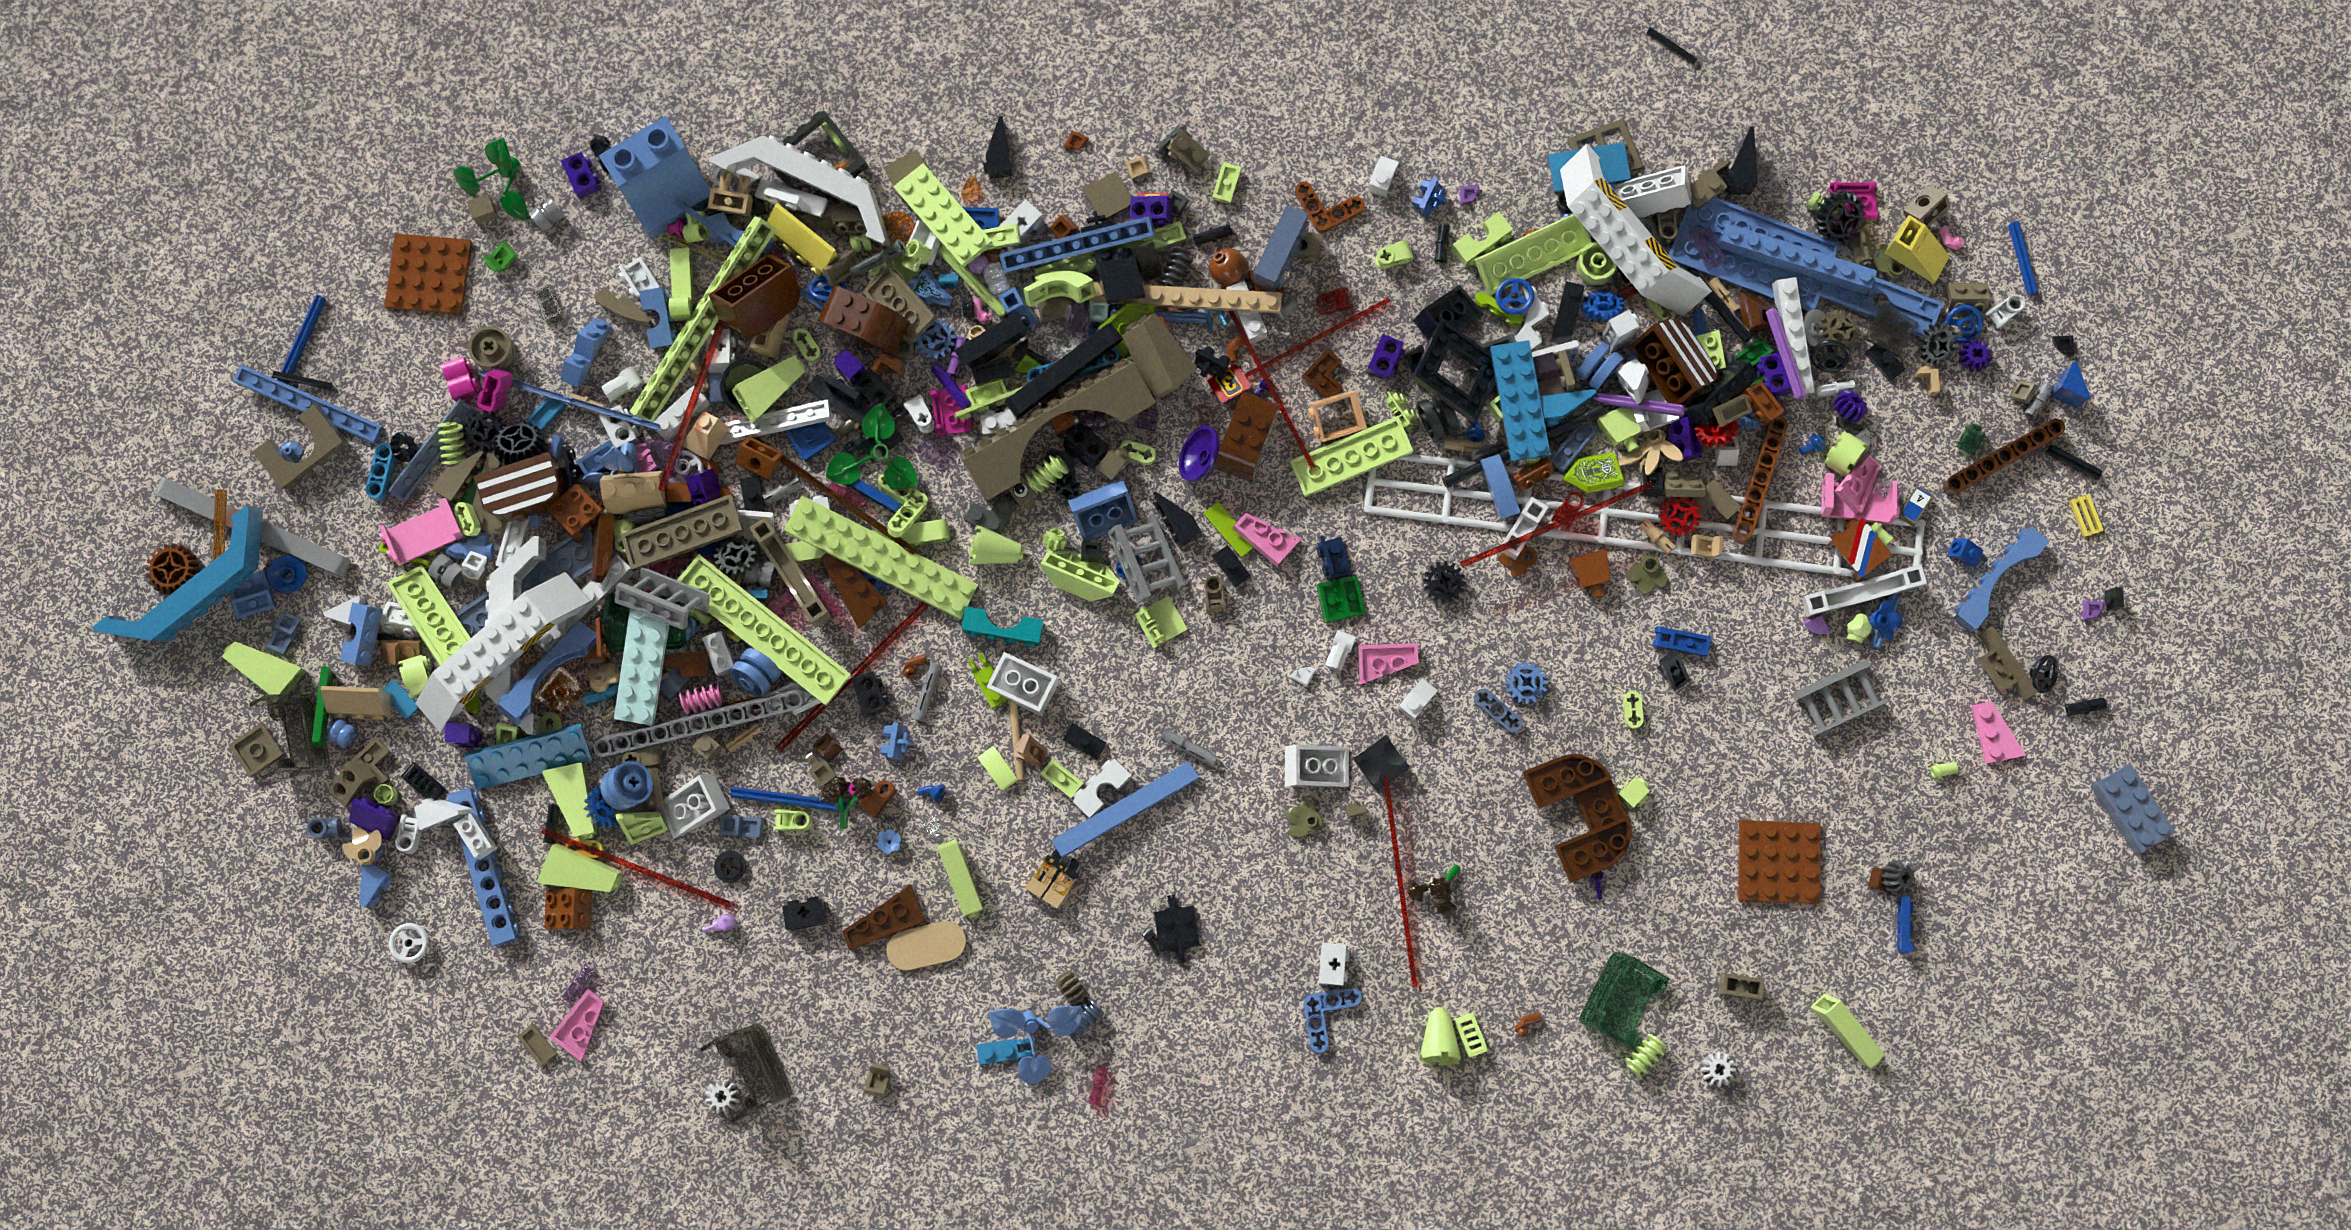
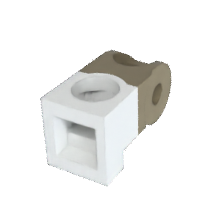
M470 551L461 565L464 583L472 584L479 589L482 587L486 579L484 566L487 562L486 556Z

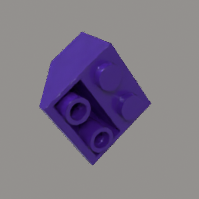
M362 797L361 800L354 798L352 801L349 822L371 833L379 830L383 839L390 840L400 819L395 817V812L379 806V804Z

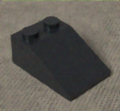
M1754 127L1749 128L1731 169L1728 171L1727 177L1724 178L1728 195H1751L1758 183Z
M1120 248L1118 250L1102 251L1093 254L1094 274L1107 304L1145 298L1136 259L1131 248Z
M1458 285L1425 307L1415 317L1413 322L1425 337L1430 340L1440 320L1444 319L1462 332L1483 316L1484 313L1461 285Z

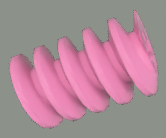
M718 682L716 689H714L712 684H709L708 691L702 686L700 693L697 688H694V694L686 690V696H683L681 691L679 692L682 708L687 715H691L692 710L698 713L699 708L702 711H706L707 705L711 710L715 708V704L719 708L722 707L723 695Z

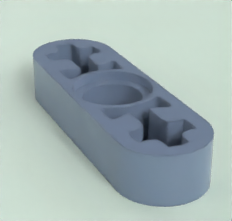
M1479 689L1475 693V704L1509 733L1520 731L1523 725L1522 719L1487 689ZM1479 694H1486V699L1490 703L1492 699L1495 701L1490 706L1489 710L1486 708L1489 704H1487L1485 701H1483L1482 703L1478 701L1480 698L1478 696ZM1501 706L1504 710L1503 715L1495 716L1492 712L1493 707ZM1507 712L1511 714L1508 716L1511 721H1518L1516 724L1518 728L1513 727L1511 729L1509 721L1505 720L1504 723L1501 721L1507 715Z

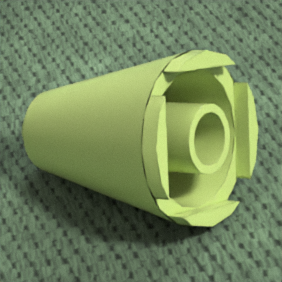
M976 525L975 530L978 532L972 538L969 557H973V559L969 560V564L1018 563V560H1022L1024 548H1021L1020 543Z
M1443 1007L1434 1008V1011L1429 1013L1420 1061L1428 1065H1432V1061L1439 1062V1065L1457 1064L1461 1060L1450 1012L1446 1011Z

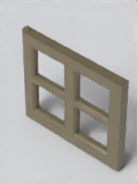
M1624 118L1567 138L1571 150L1580 149L1578 143L1594 137L1598 146H1603L1607 144L1602 134L1620 129L1625 141V149L1628 148L1633 163L1628 164L1629 171L1642 170L1644 167Z

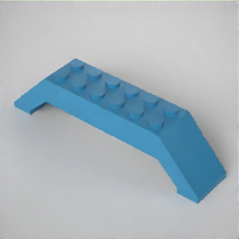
M245 505L230 517L233 520L229 549L141 619L129 621L123 616L107 615L92 627L94 632L151 641L169 642L176 638L177 632L190 627L196 617L205 615L210 606L217 605L224 599L223 596L225 594L232 593L239 587V583L243 580L247 581L254 576L253 572L258 569L263 519L262 509Z

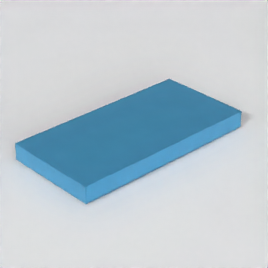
M1624 142L1591 147L1600 157L1599 164L1602 175L1608 183L1613 184L1631 180ZM1581 149L1548 154L1554 193L1564 191L1560 169Z

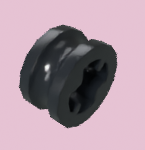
M963 300V318H966L967 315L973 317V300H970V302Z

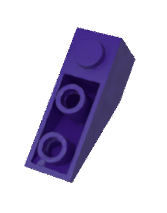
M714 468L700 470L685 477L694 507L720 498V485Z

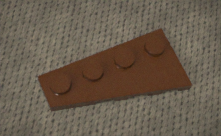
M827 553L821 557L858 629H860L888 602L857 568Z
M910 884L865 917H862L842 931L849 950L925 922L912 885Z

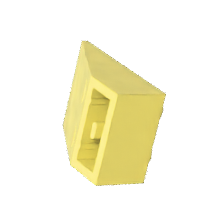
M1910 215L1898 228L1885 251L1886 255L1933 284L1937 281L1950 257L1928 227Z

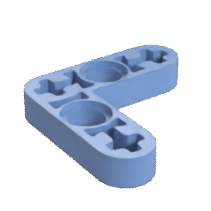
M1349 988L1311 994L1305 998L1304 1011L1310 1047L1314 1052L1322 1053L1328 1048L1323 1011L1357 1006L1362 1000L1359 990ZM1350 992L1358 995L1355 1003H1352L1351 1000H1345L1346 1005H1341L1342 998L1339 993H1344V997L1350 996ZM1329 995L1338 997V1004L1336 1006L1328 1005L1327 998ZM1310 998L1318 1001L1319 1005H1316L1315 1009L1316 1012L1320 1011L1321 1015L1308 1016V1012L1312 1013L1311 1006H1307ZM1313 1018L1321 1020L1322 1026L1320 1029L1314 1030L1311 1028L1310 1021ZM1324 1031V1035H1320V1040L1324 1041L1325 1045L1322 1046L1321 1050H1318V1047L1313 1045L1317 1041L1316 1036L1312 1037L1311 1032L1319 1033Z

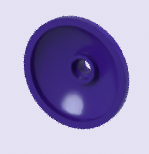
M1207 425L1200 426L1186 439L1178 464L1179 473L1183 479L1189 482L1198 481L1206 476L1214 466L1220 446L1219 437L1214 428Z

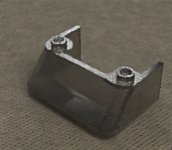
M311 693L264 695L249 703L250 707L267 706L268 714L273 720L284 721L290 758L280 761L278 769L261 776L262 780L289 779L320 772L329 767L330 757L327 740L325 741V748H317L312 742L317 704L316 695Z
M754 1024L722 1035L700 1048L701 1052L716 1047L722 1058H735L750 1094L742 1099L744 1112L732 1118V1123L761 1112L791 1096V1085L768 1033L761 1024Z

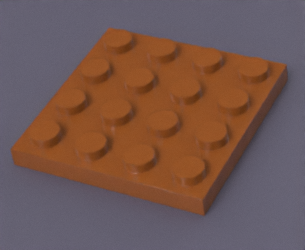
M395 233L384 307L386 309L462 315L472 241L469 239Z
M1739 820L1738 901L1820 904V823Z

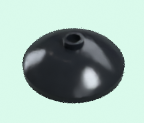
M749 359L739 360L728 366L720 379V393L725 404L734 412L747 416L733 394L732 389L736 384L768 369V367L758 361Z

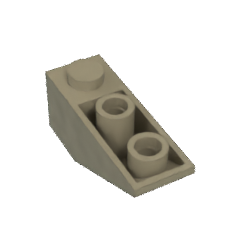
M479 451L442 472L432 490L453 504H456L457 501L460 502L465 495L467 486L473 483L477 471L483 468L487 455Z

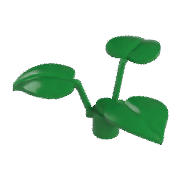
M504 138L490 142L485 147L488 160L492 164L497 165V169L479 178H476L474 171L466 166H459L453 171L457 184L470 195H475L479 192V181L497 172L503 178H510L503 191L504 195L500 198L503 209L507 214L516 219L528 220L531 218L528 215L526 203L521 195L515 191H508L513 179L516 178L514 174L521 169V164L515 157H510Z
M883 404L872 408L862 422L864 435L869 438L875 437L877 443L871 449L870 455L855 463V459L851 454L846 452L838 453L830 460L825 474L834 483L842 485L852 484L858 480L861 474L857 466L872 458L875 461L885 460L888 468L884 471V480L889 487L893 489H906L917 486V474L911 462L904 457L897 456L890 463L887 457L889 450L886 445L879 441V438H889L895 430L894 420Z

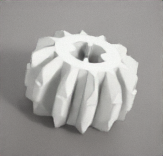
M1716 1052L1715 1058L1712 1054H1709L1710 1062L1708 1060L1702 1061L1707 1066V1068H1701L1702 1072L1707 1071L1703 1079L1711 1078L1708 1084L1713 1085L1716 1081L1717 1087H1721L1722 1082L1725 1086L1729 1085L1727 1078L1730 1080L1735 1078L1730 1074V1072H1736V1068H1730L1734 1061L1726 1062L1728 1059L1727 1054L1721 1059L1720 1052ZM1716 1065L1722 1066L1721 1075L1720 1073H1715Z
M716 1080V1086L713 1084L709 1085L712 1092H705L706 1095L711 1096V1098L705 1100V1103L712 1102L709 1109L713 1110L716 1108L717 1114H720L722 1109L725 1114L729 1113L728 1106L734 1110L736 1107L732 1102L740 1101V1099L734 1098V1095L740 1093L739 1090L732 1091L736 1085L732 1083L728 1087L729 1080H724L723 1085L720 1080ZM722 1091H724V1095L727 1096L726 1100H722L723 1102H721V1099L718 1098V1095L722 1094Z

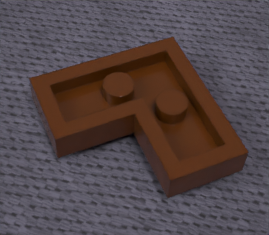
M1327 348L1302 375V379L1324 398L1338 395L1344 387L1330 375L1338 368L1342 360Z

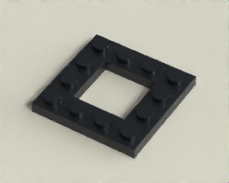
M1444 319L1438 322L1411 377L1413 381L1472 423L1478 420L1496 381L1491 354ZM1448 349L1478 369L1467 393L1438 373Z

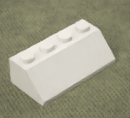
M1685 165L1612 184L1615 187V192L1636 217L1645 218L1650 214L1664 213L1669 209L1683 208L1691 204V190Z

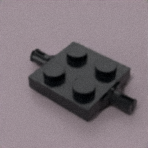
M1168 895L1169 908L1153 912L1159 952H1176L1178 964L1185 963L1184 950L1200 946L1194 907L1177 906L1175 895Z

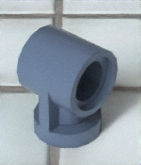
M339 817L314 818L307 824V832L310 836L322 840L341 837L342 821ZM322 824L323 830L318 834L316 831L317 826Z

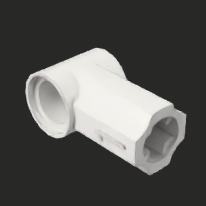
M628 367L621 371L617 378L601 387L611 402L627 392H634L641 388L643 382L635 368Z
M1337 630L1332 643L1333 647L1325 666L1341 672L1356 637Z

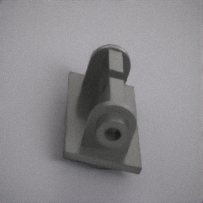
M1184 124L1177 125L1152 150L1164 162L1171 158L1168 154L1170 151L1167 148L1168 144L1181 129L1191 138L1193 137L1186 131L1187 127Z

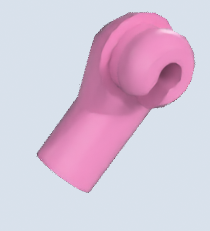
M1948 226L1938 229L1945 246L1954 250L1964 246V239L1952 237Z
M974 299L973 317L981 324L988 325L992 321V315L983 310L982 299Z

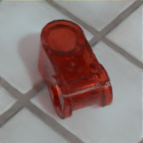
M1348 287L1320 294L1315 303L1316 312L1320 315H1328L1351 309L1353 303L1349 300ZM1325 301L1329 306L1324 308L1319 303Z
M1579 492L1569 493L1551 521H1556L1568 531L1583 505V496ZM1576 498L1579 501V505L1572 506L1569 503V499Z

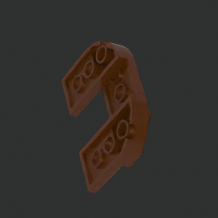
M1568 754L1522 772L1537 809L1573 795L1589 830L1585 834L1554 846L1569 884L1613 866L1624 856L1631 841V822L1612 783L1611 775L1600 762L1585 755Z

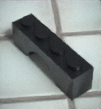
M1734 361L1722 372L1724 380L1717 388L1704 395L1696 396L1685 407V411L1692 424L1708 425L1716 418L1712 410L1713 408L1738 397L1759 378L1750 362Z

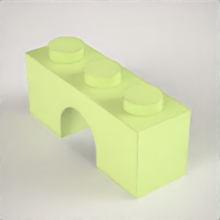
M1500 212L1484 221L1482 228L1487 234L1485 240L1476 241L1468 233L1452 245L1451 250L1464 267H1467L1469 264L1471 266L1475 265L1474 259L1496 249L1495 246L1500 242L1504 244L1511 239L1510 235L1513 228Z

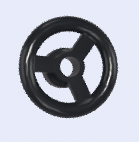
M1837 340L1822 341L1811 352L1812 364L1820 371L1828 373L1837 372L1845 368L1851 357L1848 347ZM1827 346L1825 356L1817 359L1818 351ZM1833 346L1842 349L1845 357L1836 355L1833 351Z
M2045 655L2032 665L2030 677L2032 678V685L2038 690V693L2050 691L2057 681L2059 664L2054 656ZM2053 666V673L2050 678V669ZM2038 680L2045 681L2046 686L2040 687Z

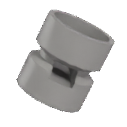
M549 197L541 203V208L536 207L528 214L544 233L552 227V222L557 223L565 217Z
M444 554L437 556L429 567L428 574L437 581L441 580V583L451 590L455 589L463 580L462 567L457 563L453 564V560Z
M755 559L756 565H750L752 571L745 570L744 582L756 584L759 581L760 586L772 588L777 576V569L772 562L766 561L762 564L761 560Z

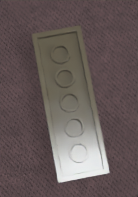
M730 494L620 535L630 568L634 572L642 567H648L742 533L744 530L734 498Z

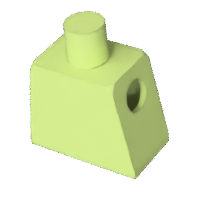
M1620 407L1599 417L1596 421L1614 447L1624 443L1628 452H1632L1639 447L1634 438L1640 435L1641 428L1637 424L1633 409Z

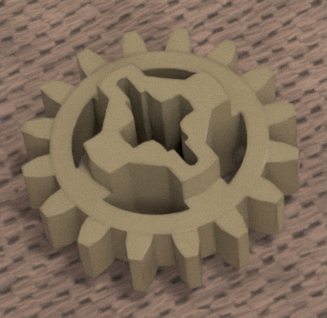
M1836 309L1827 313L1825 318L1821 319L1823 324L1819 326V329L1823 330L1819 334L1824 336L1825 339L1823 341L1837 340L1844 343L1848 349L1853 348L1854 344L1858 343L1859 340L1856 337L1860 336L1861 333L1856 330L1860 328L1859 325H1855L1857 319H1851V313L1845 315V310L1838 311ZM1833 346L1834 352H1837L1839 350L1843 352V350L1839 347Z

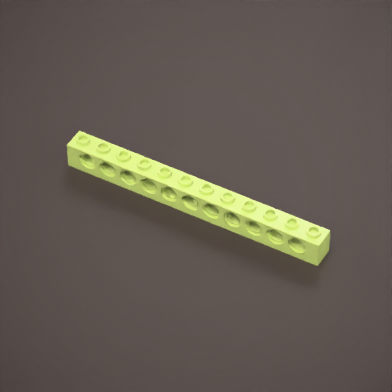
M754 216L631 408L630 412L641 419L654 422L719 320L709 294L757 261L775 233V227L763 219Z

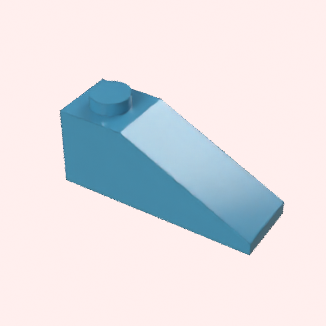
M1596 389L1540 396L1545 425L1549 427L1555 426L1592 401L1593 396L1597 393Z

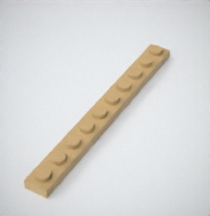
M1093 282L1095 296L1090 298L1089 302H1106L1099 283ZM1143 285L1145 298L1112 303L1119 305L1137 303L1155 305V307L1281 314L1283 294L1281 292Z

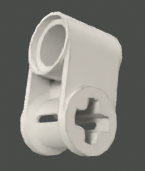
M2012 295L2002 303L1994 306L1985 315L1989 316L1995 323V328L1999 329L2024 308L2025 301L2020 295ZM2010 302H2015L2018 309H2013L2010 306Z
M921 394L903 403L920 432L930 433L934 430L935 422Z
M403 814L400 819L395 845L398 850L405 854L415 853L419 846L423 830H419L416 818ZM410 840V846L404 849V842Z

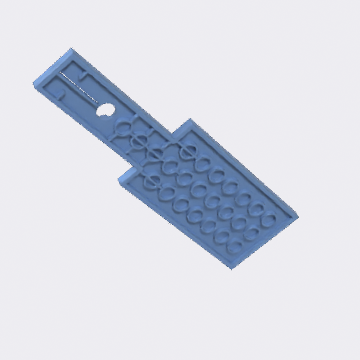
M1716 197L1694 210L1691 204H1688L1669 252L1671 259L1680 266L1688 269L1691 267L1697 272L1712 278L1718 277L1720 281L1773 301L1775 300L1772 284L1776 280L1796 277L1801 310L1804 313L1814 310L1820 298L1917 336H1923L1925 334L1923 330H1929V324L1935 326L1943 306V302L1876 277L1872 289L1867 295L1720 249L1718 248L1719 241L1727 223L1833 257L1836 256L1840 244ZM1878 294L1886 296L1887 306L1884 308L1875 306L1873 302L1874 296Z

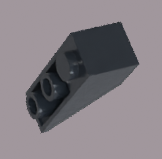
M1153 493L1154 499L1152 502L1156 510L1160 509L1164 516L1161 518L1166 527H1171L1173 531L1171 536L1176 544L1179 543L1183 547L1202 536V531L1193 515L1159 493Z

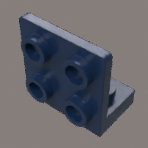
M1321 536L1316 550L1318 557L1323 558L1322 571L1324 577L1328 576L1329 581L1351 576L1352 571L1342 537L1325 541L1324 536Z

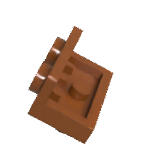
M882 353L880 357L876 356L872 362V370L879 377L886 367L901 377L906 373L902 361L893 355L889 358Z
M1761 380L1741 394H1746L1755 418L1764 426L1784 412L1783 408Z

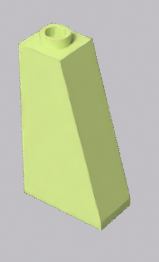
M794 355L735 385L732 392L751 424L756 422L805 372L804 365Z
M235 641L225 648L222 656L270 696L280 702L306 673L305 669Z
M581 762L544 770L543 776L574 837L581 838V840L593 839L592 835L598 834L596 822L592 824L593 818H587L586 815L589 811L584 810V807L588 805L584 800L588 798L587 794L590 792L586 765Z
M955 839L937 846L963 916H969L970 919L980 916V912L984 909L959 842Z
M556 843L550 848L537 882L540 884L611 892L615 888H619L623 878L620 877L622 871Z
M1824 994L1810 1007L1862 1065L1872 1068L1881 1062V1058L1885 1056L1884 1052L1842 1001Z

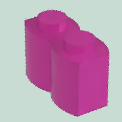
M462 356L441 364L450 395L455 402L458 399L464 400L478 395L477 389L479 384L477 379L472 377L471 372L474 371L470 360Z
M503 369L489 371L484 377L483 390L478 396V407L488 412L502 409L507 400V391L512 384V374Z

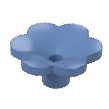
M292 441L282 444L281 451L290 461L297 463L303 454V449L299 447L298 442Z
M688 616L687 627L682 632L683 638H686L687 641H691L695 633L700 632V626L695 625V620L691 616Z
M893 829L879 833L877 847L882 849L885 854H891L892 851L900 849L901 836L895 834Z

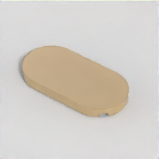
M941 921L902 930L890 938L887 944V957L893 966L904 971L953 961L964 951L966 935L959 925L951 921Z

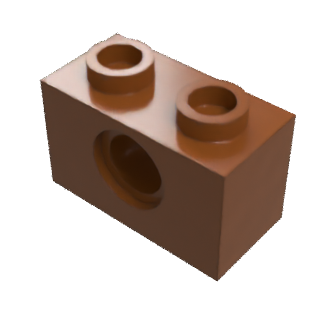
M749 436L740 444L735 463L744 469L758 474L762 478L770 480L778 472L783 453Z

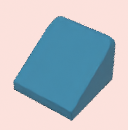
M957 273L939 274L940 287L958 288L959 275Z

